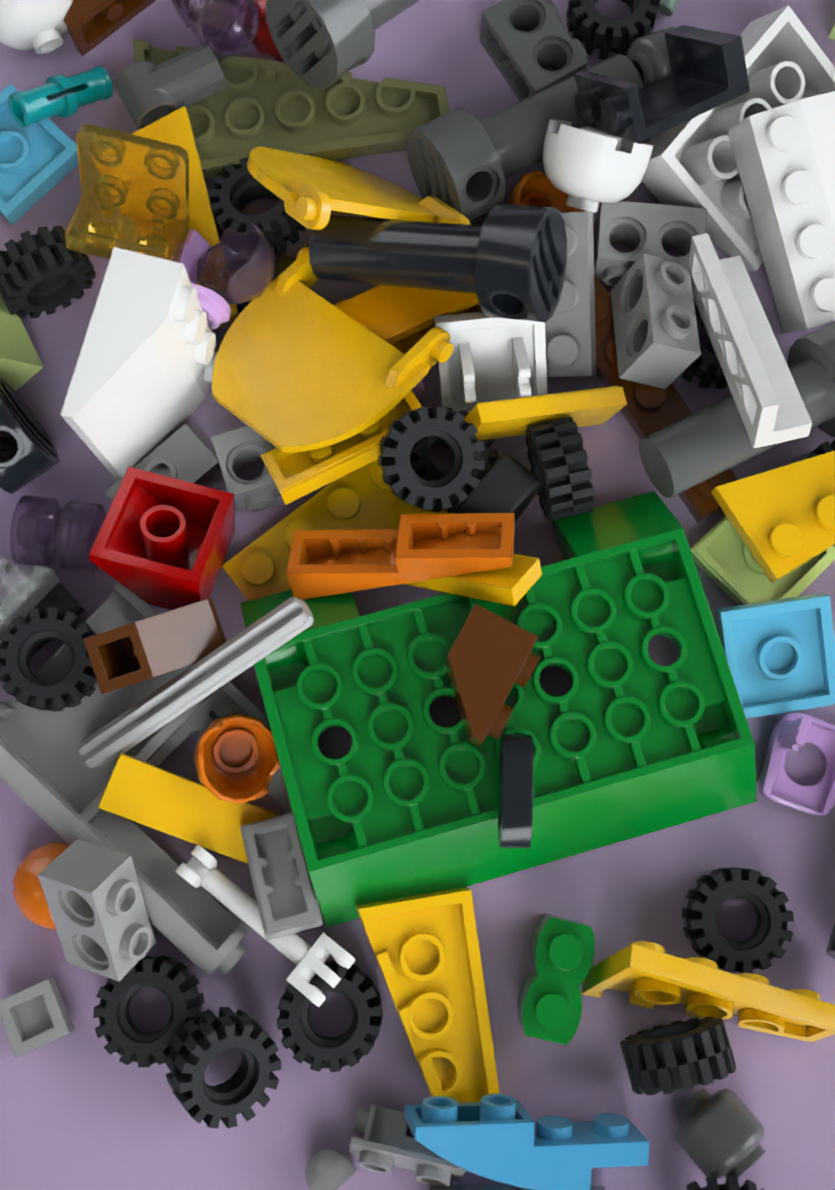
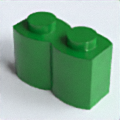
M546 913L537 923L530 944V959L533 970L524 980L518 998V1018L526 1036L567 1045L575 1035L582 1014V995L579 985L589 973L594 958L595 941L591 926Z

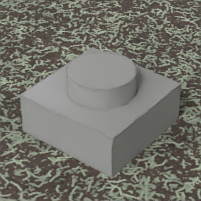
M55 977L44 980L0 1001V1018L15 1058L75 1030Z

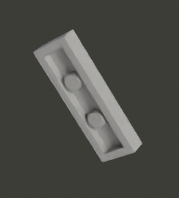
M593 212L561 213L567 235V264L560 301L553 316L545 323L547 377L594 376L597 373Z

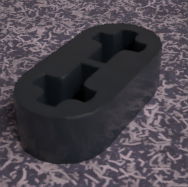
M501 734L498 768L499 848L529 849L532 840L533 739L532 735Z

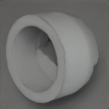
M325 1148L311 1156L306 1165L305 1177L310 1190H337L357 1170L342 1152L336 1149Z

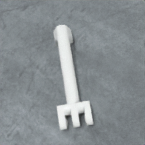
M197 845L190 853L193 856L187 864L182 862L175 872L194 888L202 886L266 940L257 901L216 869L217 860L204 848ZM296 933L268 940L271 945L297 965L286 980L317 1007L321 1006L326 997L320 989L309 984L315 974L332 988H335L341 980L337 974L324 964L330 955L339 965L347 969L356 961L352 955L325 933H322L312 947Z

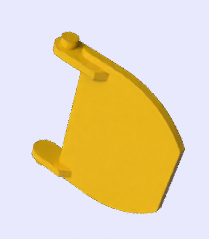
M262 146L252 149L249 154L247 168L250 174L264 187L282 199L285 212L308 229H324L330 219L331 210L390 220L472 225L464 215L437 197L427 196L422 199L388 180L340 161Z
M309 247L302 248L298 252L296 260L236 317L220 344L212 374V395L215 401L283 453L323 448L344 441L364 431L392 410L427 375L437 362H446L454 350L453 344L450 343L449 333L440 327H434L404 354L309 289L319 280L313 273L310 264Z

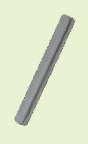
M296 597L289 598L90 735L78 747L84 764L89 768H103L119 757L120 752L125 753L303 632L314 622V616L308 605L302 599Z

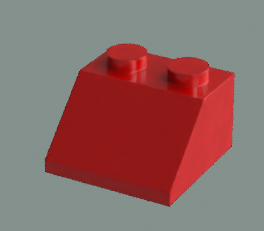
M128 467L89 552V559L150 605L174 610L208 599L235 533L234 494Z

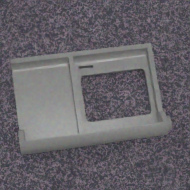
M118 583L109 598L85 622L94 633L100 634L158 614L140 597L121 583ZM64 643L34 673L39 680L55 681L68 672L72 662V655L68 645ZM193 664L105 694H101L96 680L93 686L96 690L90 697L84 696L80 700L81 704L74 708L65 707L63 711L52 712L35 709L19 703L14 696L7 702L1 701L0 779L69 845L77 839H82L131 855L150 922L207 976L215 969L224 976L247 951V948L240 941L250 931L251 927L231 910L224 907L202 886L194 888L175 871L180 864L135 821L98 808L99 801L118 757L103 768H89L84 764L83 757L78 751V747L83 740ZM229 681L124 754L160 767L190 734L197 731L203 732L215 719L236 712L257 717L269 728L270 724L268 717ZM280 766L270 782L268 794L288 813H291L293 811ZM254 891L250 897L257 901Z

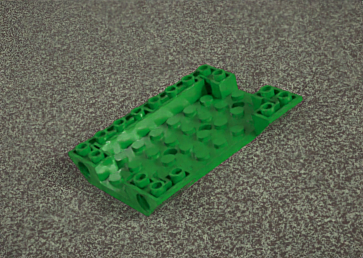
M655 491L593 507V511L552 521L564 561L542 566L541 577L515 606L443 593L360 616L352 592L304 599L314 616L313 624L254 664L308 872L326 928L360 918L355 907L356 905L471 886L757 802L755 746L684 529ZM292 590L240 603L245 629L293 597ZM475 604L538 636L531 652L539 656L540 659L526 686L523 688L514 683L504 704L514 709L501 734L532 735L533 824L532 840L529 849L499 848L500 736L496 740L487 735L484 742L478 747L468 741L462 718L457 725L443 728L436 725L429 714V706L436 698L449 696L455 699L445 667V661ZM664 636L674 643L677 655L672 665L662 666L650 658L648 643L652 637ZM548 666H558L564 669L570 679L568 692L559 697L545 693L539 682L542 669ZM330 727H341L352 738V747L349 753L340 759L325 757L318 747L321 734Z

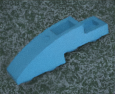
M488 1094L482 1096L480 1102L458 1103L455 1099L445 1096H431L423 1099L422 1104L404 1106L405 1120L416 1141L439 1157L466 1171L500 1183L533 1190H591V1168L649 1166L648 1139L628 1118L619 1114L602 1113L595 1115L594 1121L572 1122L570 1119L562 1116L548 1115L538 1118L537 1123H535L520 1101H516L513 1097L503 1094Z

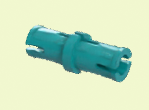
M101 66L93 67L91 70L69 77L57 74L48 77L44 85L9 95V110L15 122L22 128L56 115L61 118H67L75 115L80 107L111 98L113 96V84L108 72Z

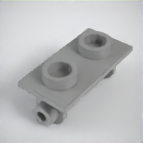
M374 1104L370 1105L369 1110L358 1107L353 1131L362 1133L364 1136L363 1139L351 1137L348 1155L358 1157V1165L360 1167L379 1173H392L393 1166L416 1171L415 1179L417 1181L438 1187H449L450 1180L460 1182L466 1172L465 1169L439 1157L414 1138L406 1136L408 1124L405 1120L404 1112Z

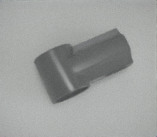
M206 43L158 66L149 61L133 63L124 68L115 81V88L138 130L183 106L187 108L228 88L219 62L210 45L208 46Z

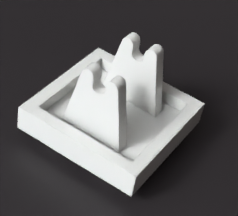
M483 311L434 316L435 327H440L448 332L450 343L454 346L451 357L444 363L438 362L442 407H451L452 412L457 411L459 413L463 410L469 413L477 403L548 394L545 323L487 317Z

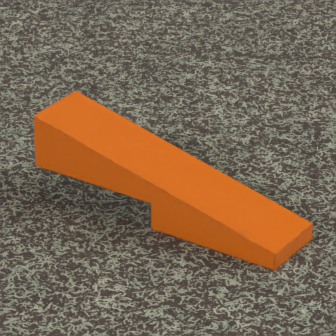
M514 513L401 514L399 529L294 530L286 572L293 597L304 600L512 567L515 516Z

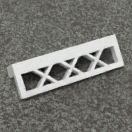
M708 233L692 236L689 269L693 298L753 449L808 437L812 421L741 256L738 255L719 260Z

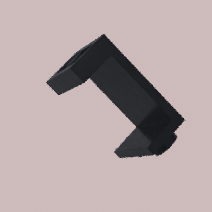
M685 25L664 33L672 75L640 90H637V85L585 70L574 74L578 93L575 95V104L579 116L586 123V126L635 143H640L750 92L742 37Z

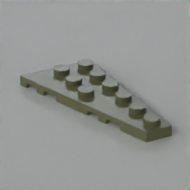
M132 39L135 63L149 61L158 66L194 49L177 46L176 51L152 48L151 43L148 41ZM228 54L224 58H217L228 88L186 108L197 152L200 157L204 179L216 178L217 175L226 176L224 168L229 164H232L236 170L241 168L239 159L249 158L250 151L259 146L331 160L407 150V136L413 129L450 112L445 86L386 77L381 82L352 78V72H346L332 86L319 89L308 85L296 76L285 62Z

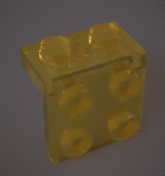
M89 123L82 124L76 134L82 197L65 232L66 249L110 260L113 248L116 247L177 262L181 244L185 242L189 232V155L187 151L177 145Z

